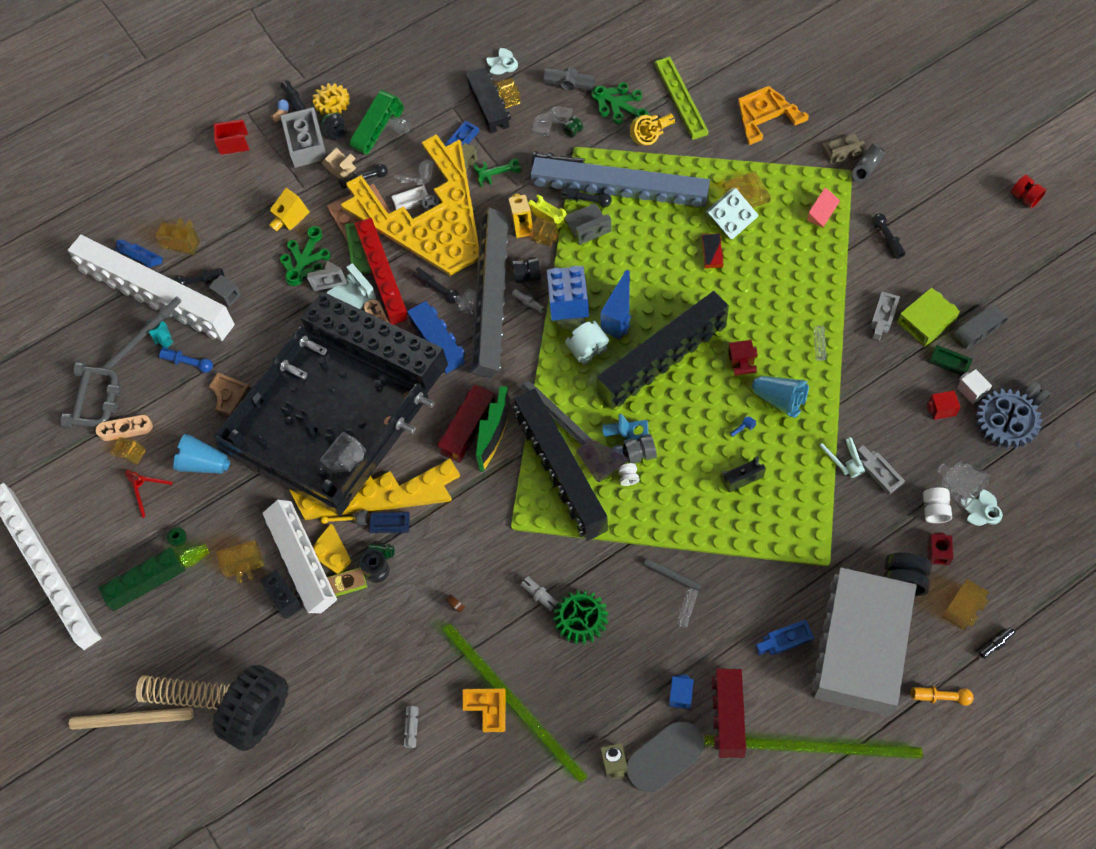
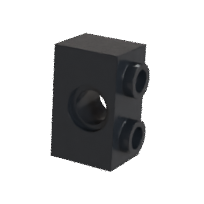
M277 569L260 580V583L285 619L303 608Z

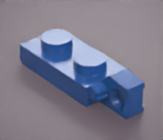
M122 239L116 241L115 250L120 254H126L130 259L138 260L146 267L162 264L163 258L137 244H130Z
M802 620L768 633L767 636L763 637L764 642L756 644L755 649L758 656L767 652L770 655H774L811 642L815 638L807 621Z

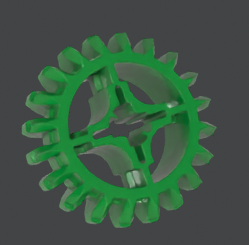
M577 589L576 595L569 591V598L567 599L565 596H562L561 600L563 603L557 602L556 604L558 609L554 610L556 617L553 618L554 623H557L555 628L560 631L561 637L567 635V642L574 638V644H578V641L582 640V644L585 645L586 639L593 643V636L600 638L601 634L599 631L605 632L606 630L604 625L608 624L606 617L609 616L608 611H605L606 604H601V597L595 599L594 592L588 596L587 590L580 594V591ZM580 604H587L591 607L584 608ZM570 607H573V614L568 616V619L564 620V616L567 610ZM578 612L584 617V622L578 617ZM597 614V621L590 628L588 622ZM570 626H571V627L578 626V627H580L583 631L574 630V629L570 628Z

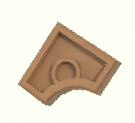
M218 372L208 387L217 396L216 412L228 417L251 389L249 384Z

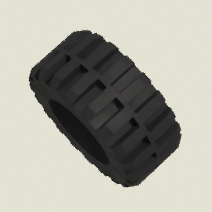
M252 665L250 668H246L242 674L240 673L235 682H232L229 686V690L225 692L214 715L212 726L215 735L241 751L254 748L267 735L269 729L273 727L275 720L279 717L281 709L285 705V699L288 696L289 686L286 679L263 665Z

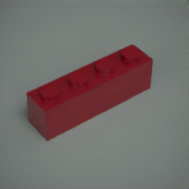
M474 385L472 390H468L463 405L458 407L454 420L449 422L445 435L441 436L438 440L437 446L441 455L461 463L479 432L480 420H486L489 415L490 403H496L495 393L477 385Z
M716 669V675L712 676L711 681L712 689H716V696H712V708L717 711V716H713V729H717L718 735L714 736V750H718V758H745L746 734L742 669Z

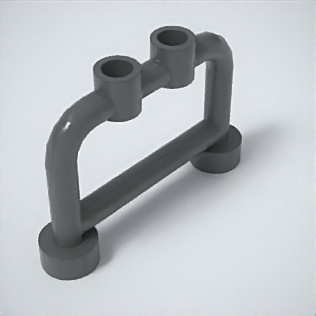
M76 362L74 365V375L82 378L73 413L62 414L61 427L71 428L73 425L97 427L100 423L108 421L111 413L117 412L118 404L114 402V398L121 395L122 387L118 385V376L113 370L88 367L85 362ZM90 374L104 375L111 378L110 384L107 386V398L103 403V414L97 420L80 418Z

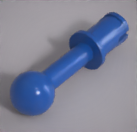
M163 347L159 354L160 359L175 362L176 365L182 362L196 366L203 373H208L213 368V363L210 359H194L182 355L180 350L177 352Z

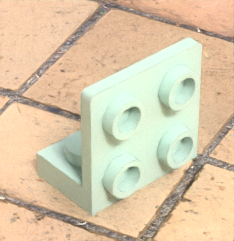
M731 188L705 211L707 216L713 218L730 239L736 237L758 217L755 210L736 188Z
M352 263L346 267L349 273L347 275L348 283L332 288L327 294L362 309L368 300H375L376 296L371 284Z

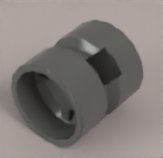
M651 434L640 436L638 440L631 438L623 441L628 463H639L642 458L645 460L657 458Z

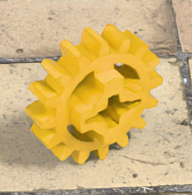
M328 83L327 87L322 85V90L317 89V94H313V104L316 111H320V115L335 112L342 114L341 110H347L346 106L350 105L347 89H343L342 85L337 87L336 83L333 86H330Z

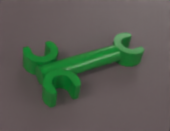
M518 158L512 159L510 164L492 169L487 168L486 162H483V168H478L477 164H474L475 173L479 175L480 187H483L482 182L485 180L489 182V185H492V175L508 171L514 173L521 172V166H515L519 164Z

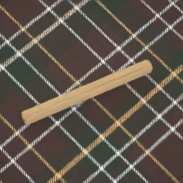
M188 707L72 717L69 720V728L74 730L191 720L194 713L193 708Z

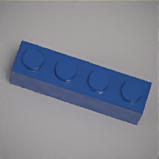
M427 301L407 311L409 320L420 337L443 348L448 362V366L444 370L446 374L465 364L464 355L466 354L461 345H456L452 332H447L443 319H438L437 311L433 305L429 306Z

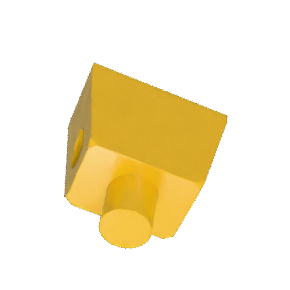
M285 188L270 209L275 218L269 226L275 232L282 226L291 230L309 214V210L299 196Z
M514 194L509 198V206L516 238L534 235L526 195ZM520 216L525 218V221L522 223L519 221Z

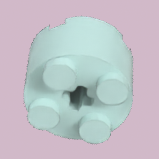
M589 321L572 332L574 336L571 339L568 337L565 341L566 346L578 362L586 365L592 360V357L607 351L606 345L609 339L595 321H593V324Z

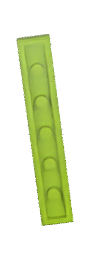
M671 57L654 61V65L691 139L694 140L708 135V129Z

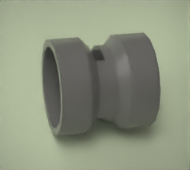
M1034 381L1023 395L1027 394L1026 399H1033V404L1040 407L1050 397L1051 392L1047 389L1043 390L1041 384Z

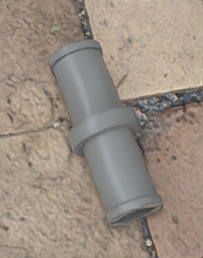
M529 576L524 579L530 586L524 581L520 586L533 596V600L539 601L552 612L555 608L549 602L557 607L558 601L546 592L545 587H540Z

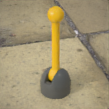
M364 509L358 510L353 516L328 518L323 516L321 523L353 520L357 525H368V512Z

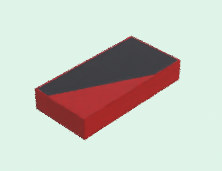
M720 233L702 234L705 269L722 268L723 255Z

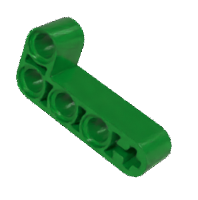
M384 90L379 91L350 141V147L367 155L372 150L391 115L398 118L402 114L404 105L400 99Z

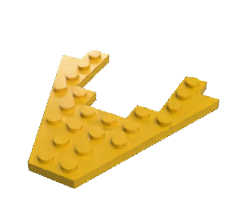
M436 134L423 141L422 146L447 180L446 183L434 189V193L441 201V204L412 219L404 206L388 214L365 179L360 175L346 183L347 188L354 197L342 203L341 208L360 221L372 218L376 231L447 275L452 276L478 261L479 244L461 141L459 139L445 147Z
M448 459L400 486L391 471L374 480L370 476L342 515L354 514L356 511L364 509L367 512L449 502L452 499L444 485L459 478L460 474L452 460ZM289 489L305 520L319 519L323 516H339Z

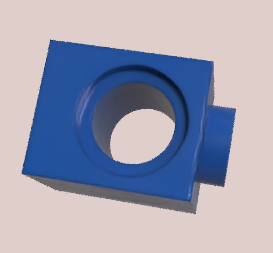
M687 675L673 676L669 707L690 709L694 679H689L690 677Z

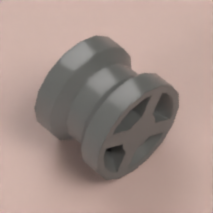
M434 195L425 196L422 200L424 213L432 209L431 207L434 208L439 205V199Z

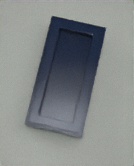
M409 512L370 513V533H409Z

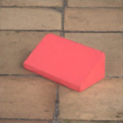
M824 188L809 211L807 221L823 228L840 200L827 188Z

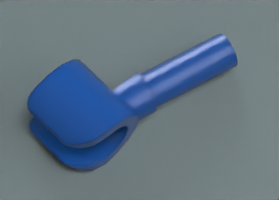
M747 416L739 427L730 432L731 436H735L745 427L752 430L756 426V420Z

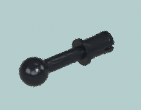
M378 164L374 170L359 175L354 172L353 175L340 179V186L342 189H346V183L360 175L365 180L375 176L385 177L388 169L384 164Z
M562 187L560 198L574 200L576 203L580 199L596 202L601 207L606 208L612 202L611 196L606 193L598 196L581 193L579 188L575 190Z
M882 213L874 215L872 223L875 227L880 228L886 237V246L891 249L896 259L904 257L906 252L899 242V237H894L886 225V216Z
M420 267L416 269L417 273L414 271L412 277L422 282L426 288L431 286L445 296L448 303L454 304L458 302L460 298L458 291L454 289L448 290L434 280V275H429Z
M221 268L208 271L203 270L202 274L191 277L176 276L174 281L184 286L201 281L209 284L210 281H214L220 275L224 276V271Z

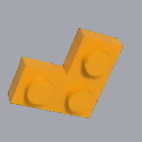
M463 689V711H483V732H505L506 689Z

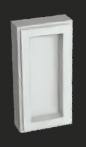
M423 185L391 196L396 210L402 206L408 210L422 205L423 198L428 196Z

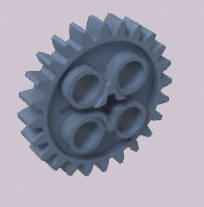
M1001 389L999 394L994 390L992 395L987 394L985 399L981 400L976 410L978 411L975 416L978 419L976 425L981 426L979 432H986L984 438H992L991 444L997 441L998 447L1003 443L1006 449L1011 444L1014 449H1017L1019 444L1024 447L1026 443L1030 444L1033 438L1037 437V432L1041 429L1042 419H1039L1042 413L1035 412L1039 406H1032L1033 399L1027 401V394L1021 397L1019 396V391L1012 394L1011 389L1007 393ZM1014 405L1015 407L1009 420L1010 423L1007 426L1006 433H1004V425L1008 419L1011 406Z

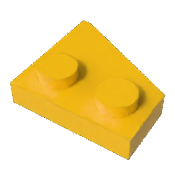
M330 524L312 547L320 564L337 575L343 573L350 564L351 559L334 526Z

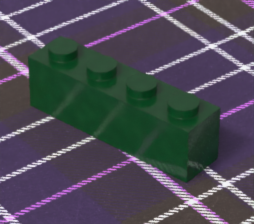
M169 547L103 584L98 589L106 605L113 611H116L186 570L179 556Z

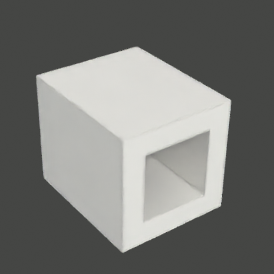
M975 369L971 373L966 372L960 377L957 389L974 404L988 394L992 385Z

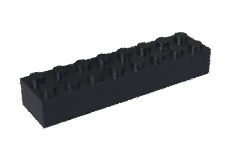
M712 291L597 376V395L611 410L616 406L620 407L623 405L627 398L631 395L635 396L643 386L651 384L659 374L666 373L671 365L679 363L686 354L694 352L702 342L709 341L714 333L722 331L727 325L729 305L715 291Z
M534 388L515 397V406H513L516 413L514 415L518 425L522 424L524 428L523 433L527 441L531 440L534 454L540 456L542 460L540 464L544 472H549L550 483L553 488L557 487L561 503H566L570 519H575L576 529L580 537L584 536L586 541H589L607 532L608 516L536 389Z

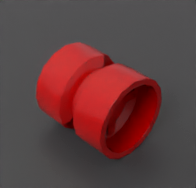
M1026 174L1016 182L1010 193L1017 199H1023V203L1029 208H1033L1044 197L1047 189L1040 184H1034L1035 181Z

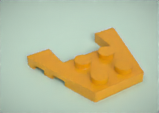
M770 86L738 99L748 145L763 140V134L757 127L761 123L786 114L793 125L796 126L807 121L809 117L807 113L799 111L796 105L785 101V97Z

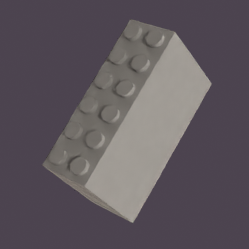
M840 568L838 574H834L829 593H831L826 605L827 615L822 627L824 633L819 644V651H822V653L820 652L815 666V671L819 672L816 673L811 691L815 692L814 699L885 716L892 715L899 702L916 584Z

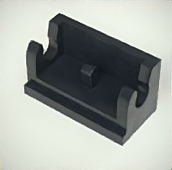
M756 456L746 464L728 472L726 470L723 471L720 478L730 493L763 478L766 467L764 464H759V457Z

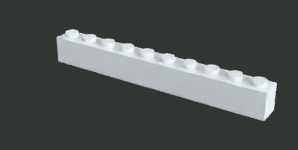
M5 483L0 484L1 519L74 642L83 650L87 649L102 639L15 493Z

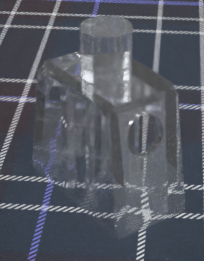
M342 432L321 457L320 461L332 473L350 472L363 459L367 450L353 436Z
M958 461L953 468L943 463L937 470V473L943 477L941 488L948 489L950 497L964 510L989 485V473L963 461Z

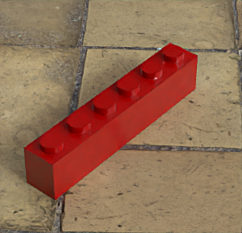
M372 218L354 223L356 234L389 323L394 325L407 321L405 305Z

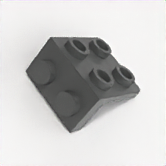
M596 204L565 216V221L579 245L612 231L609 214L603 216Z

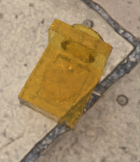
M119 437L110 453L115 457L127 459L137 465L146 449L134 439Z

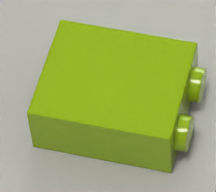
M930 288L900 313L897 323L926 347L956 321L960 311L954 304L949 303L940 292Z

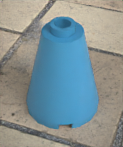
M759 376L754 380L752 389H754V394L788 416L795 418L801 412L798 409L800 404L804 405L806 402L809 385L806 384L808 383L807 381L800 379Z
M183 435L177 447L180 448L178 455L175 454L174 470L178 472L223 474L224 471H228L230 466L228 455L191 435Z

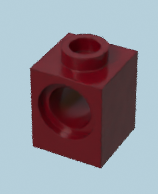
M942 532L931 534L927 541L928 559L934 565H950L953 560L952 535H946ZM936 545L942 546L944 551L937 549Z

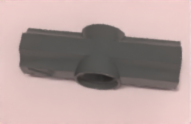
M545 68L543 81L544 83L561 85L563 89L568 91L575 88L592 90L595 87L596 76L578 73L574 68H566L565 70Z

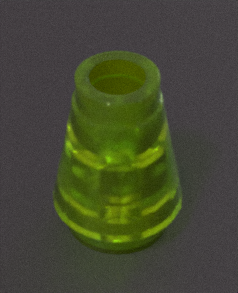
M204 543L182 550V553L178 556L186 569L188 567L192 568L210 552Z

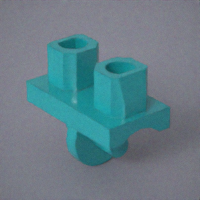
M164 321L148 332L155 345L160 343L162 347L168 348L174 343Z

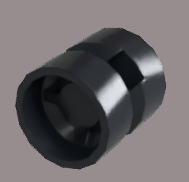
M538 256L529 257L527 261H524L523 258L513 260L516 283L526 282L527 279L531 281L541 280Z
M370 549L361 555L360 567L370 582L379 583L388 577L390 572L389 564L381 551Z

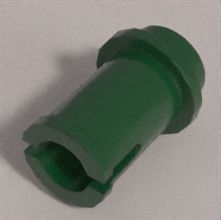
M370 543L368 550L378 549L387 560L394 557L395 547L391 546V544L378 545Z

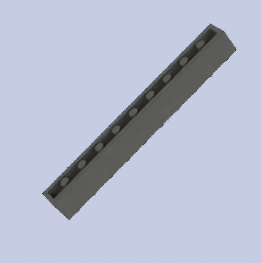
M488 208L481 216L471 373L492 378L501 369V338L503 336L502 322L504 320L503 306L505 304V298L503 297L506 287L504 279L507 271L505 261L508 255L506 245L508 243L507 230L509 228L508 214L492 208Z

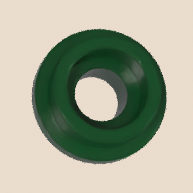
M180 527L172 528L167 534V541L171 546H181L186 542L187 534Z

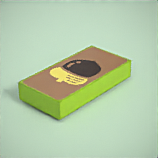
M361 567L327 577L336 597L367 588L365 575Z

